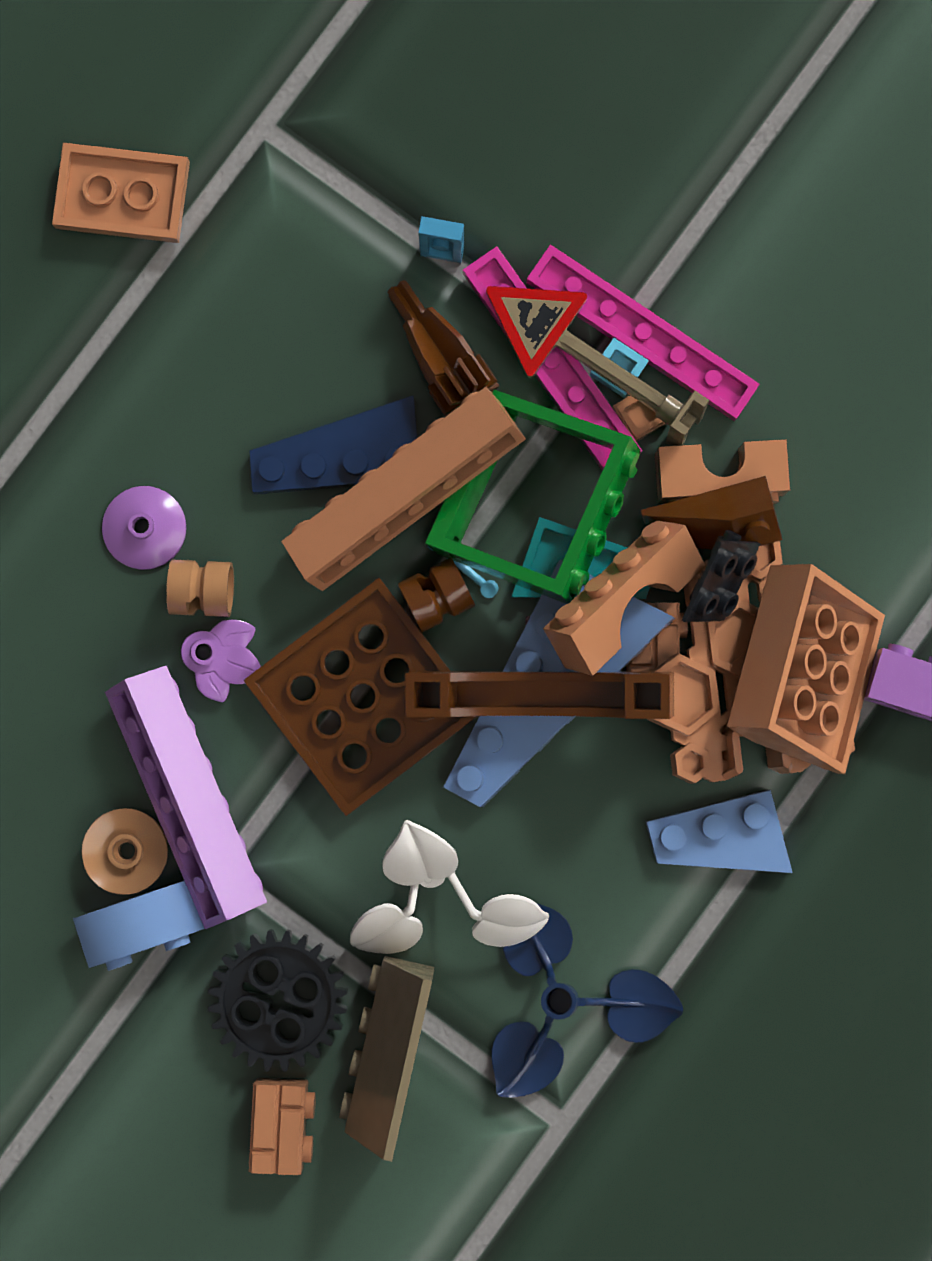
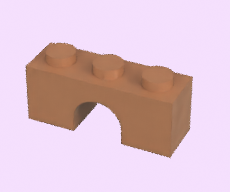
M787 439L743 442L738 448V470L734 475L728 477H719L707 470L702 459L701 444L658 447L655 452L658 503L676 501L766 476L773 503H778L779 496H784L790 491Z

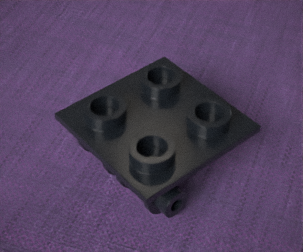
M725 530L723 536L717 537L709 555L711 558L706 560L705 564L707 566L705 571H701V579H698L689 597L691 601L682 618L683 622L724 621L734 611L739 600L737 595L743 580L752 573L756 566V553L760 543L740 541L741 536L730 530Z

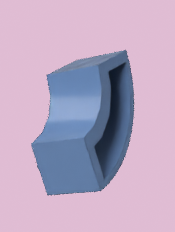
M185 881L73 918L88 967L91 968L106 963L108 971L132 963L131 954L164 943L165 950L168 951L191 943L188 934L205 929Z

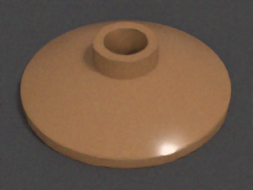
M116 809L103 814L89 827L82 844V860L87 874L99 887L115 894H134L151 886L162 874L168 858V843L163 829L151 816L136 809ZM126 842L131 843L135 848V854L131 859L124 858L121 854V847Z

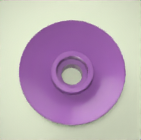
M138 486L120 493L109 504L103 517L102 535L107 549L119 562L134 569L149 570L165 565L178 554L186 537V519L181 506L170 494L159 488ZM139 519H147L149 522V528L144 533H137L134 526Z

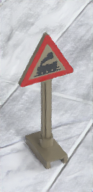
M498 286L487 287L486 293L528 378L535 376L551 351L558 347L655 411V416L670 426L666 439V444L669 446L684 445L693 424L696 423L698 425L703 419L709 399L697 391H694L684 404L671 395L666 397L567 331L569 325L586 303V293Z

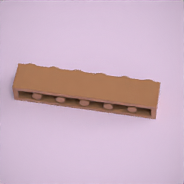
M484 387L479 392L471 393L465 397L461 405L445 418H439L432 422L426 432L412 443L399 447L393 453L392 458L379 468L366 472L359 479V482L347 492L329 500L325 508L310 520L297 524L291 534L281 542L304 579L316 588L324 591L526 438L500 401L487 387Z

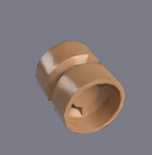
M171 560L166 590L168 613L170 615L194 616L199 609L203 611L205 616L230 617L234 597L233 563L208 561L204 567H199L196 561Z

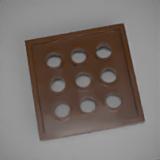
M380 578L376 579L243 680L345 816H348L477 717H406L405 681L401 683L390 682L385 676L387 663L393 659H402L408 664L409 672L450 670ZM374 625L383 631V642L376 649H366L360 644L359 635L366 626ZM334 651L345 652L350 660L348 670L341 675L330 674L325 665L326 658ZM302 676L310 677L316 686L315 694L306 701L297 700L292 693L293 682ZM361 684L371 686L375 692L374 703L366 709L356 708L351 701L353 689ZM326 710L336 711L341 718L340 729L332 735L323 734L317 726L319 715ZM393 718L399 722L401 734L395 742L385 743L378 738L376 729L381 720ZM351 744H359L367 752L365 764L358 769L349 768L343 761V752Z

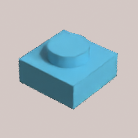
M615 338L612 339L602 354L637 378L649 361ZM591 370V377L621 397H626L628 393Z

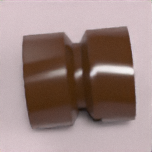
M451 557L430 567L429 575L426 577L418 573L398 583L422 633L443 623V617L447 613L455 617L475 607L467 586Z

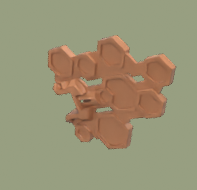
M780 541L759 546L756 553V566L752 573L743 580L737 593L739 600L734 611L724 621L690 622L693 646L686 650L687 657L680 653L675 654L652 671L674 672V716L670 719L647 720L670 730L672 741L682 745L670 755L672 775L690 784L697 783L702 778L709 782L726 781L743 772L739 737L744 736L728 728L727 724L759 609L750 604L748 584L750 582L756 584L758 601L761 602L770 565L783 564ZM701 571L684 586L687 607L691 601L689 597L698 579H701ZM716 672L723 675L727 708L723 714L720 713ZM853 741L851 753H852L853 751H855L854 741ZM765 747L768 768L780 774L803 772L811 765V763Z

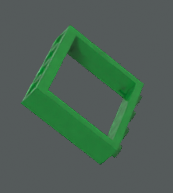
M494 390L493 395L500 401L514 422L517 417L612 449L556 578L548 577L461 544L497 461L444 500L425 544L440 556L445 558L451 557L453 561L569 604L579 595L582 586L585 587L589 581L588 569L594 556L598 557L605 546L607 538L605 530L611 517H616L621 510L624 500L622 492L628 478H633L638 471L635 465L641 450L631 436Z

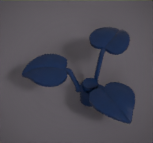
M538 904L544 912L549 913L548 922L531 938L515 945L505 946L503 950L510 966L523 976L535 975L544 967L549 987L542 994L541 1006L547 1016L540 1032L533 1024L520 1021L505 1026L496 1036L492 1047V1065L497 1095L500 1097L526 1096L543 1089L553 1082L562 1069L564 1050L559 1042L547 1038V1035L555 1019L560 1020L570 1017L576 1012L578 1006H611L608 1012V1023L613 1032L621 1039L637 1043L645 1042L658 1036L683 1014V1006L679 998L657 976L635 969L622 971L614 975L609 985L611 998H579L577 991L571 985L557 983L551 965L565 960L571 951L573 934L570 924L556 910Z

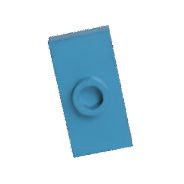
M421 216L418 232L420 255L461 263L464 251V224Z

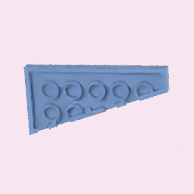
M559 560L556 568L554 569L551 575V578H556V575L563 562L562 560ZM589 574V580L594 578V576ZM582 586L580 593L585 589L584 586ZM541 595L503 671L577 672L564 667L543 630L555 617L556 612L566 605L565 603ZM632 597L624 610L621 620L620 638L622 648L597 672H620L676 618ZM479 716L444 788L479 807H484L520 772L519 770L537 752L541 751L576 716Z

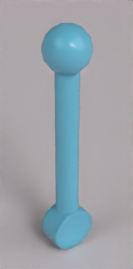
M454 561L457 568L481 587L480 591L484 597L492 598L497 594L499 587L495 581H486L469 566Z

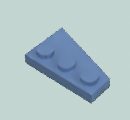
M771 790L645 821L654 857L658 864L793 873Z

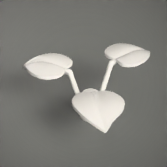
M405 820L396 839L383 857L382 867L385 876L389 880L397 884L410 886L407 906L403 911L396 905L388 903L371 908L355 923L350 933V943L360 950L382 954L398 953L413 947L420 940L423 933L421 921L411 916L415 910L419 884L427 888L437 887L444 882L446 877L450 880L470 917L477 920L472 927L473 937L486 945L505 947L531 938L548 922L549 913L544 912L531 899L514 894L492 898L483 905L481 911H478L473 906L455 874L458 866V857L454 848L432 831L409 820Z

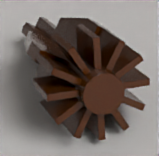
M406 280L400 281L397 286L391 287L388 290L389 298L405 320L403 328L420 369L429 383V393L445 417L457 409L463 399L471 393L479 392L484 387H487L491 392L499 388L498 380L481 355L474 356V352L464 337L433 307L425 309Z

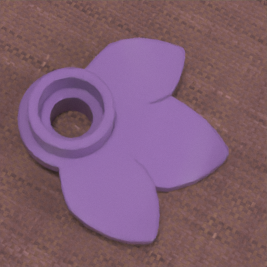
M224 620L215 625L210 632L197 631L187 636L181 646L182 661L188 669L195 673L196 686L205 697L218 702H224L229 693L230 683L246 684L243 680L261 667L253 653L245 648L253 638L256 630L251 624L240 620ZM200 644H206L210 649V655L206 660H200L196 657L195 650Z

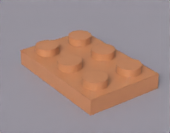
M63 143L52 225L55 229L179 243L190 165L189 159L183 156Z

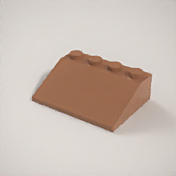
M812 564L770 565L727 727L757 744L837 774H845L885 615Z

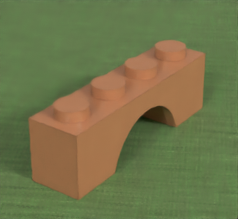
M657 520L643 529L642 535L627 549L619 552L614 557L613 562L599 576L592 578L586 583L585 589L556 612L555 617L543 630L566 669L593 676L622 648L620 638L622 616L627 604L640 589L648 585L649 587L679 592L705 567L686 526Z

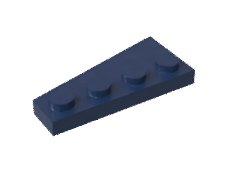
M414 395L250 450L252 491L254 495L355 486L366 472L379 468L392 458L393 453L399 447L412 443L417 439Z

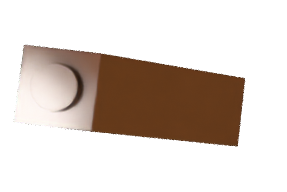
M766 476L641 510L645 526L654 523L656 520L685 525L697 549L712 550L717 537L723 536L725 530L739 534L741 536L740 541L758 542L760 546L783 540Z

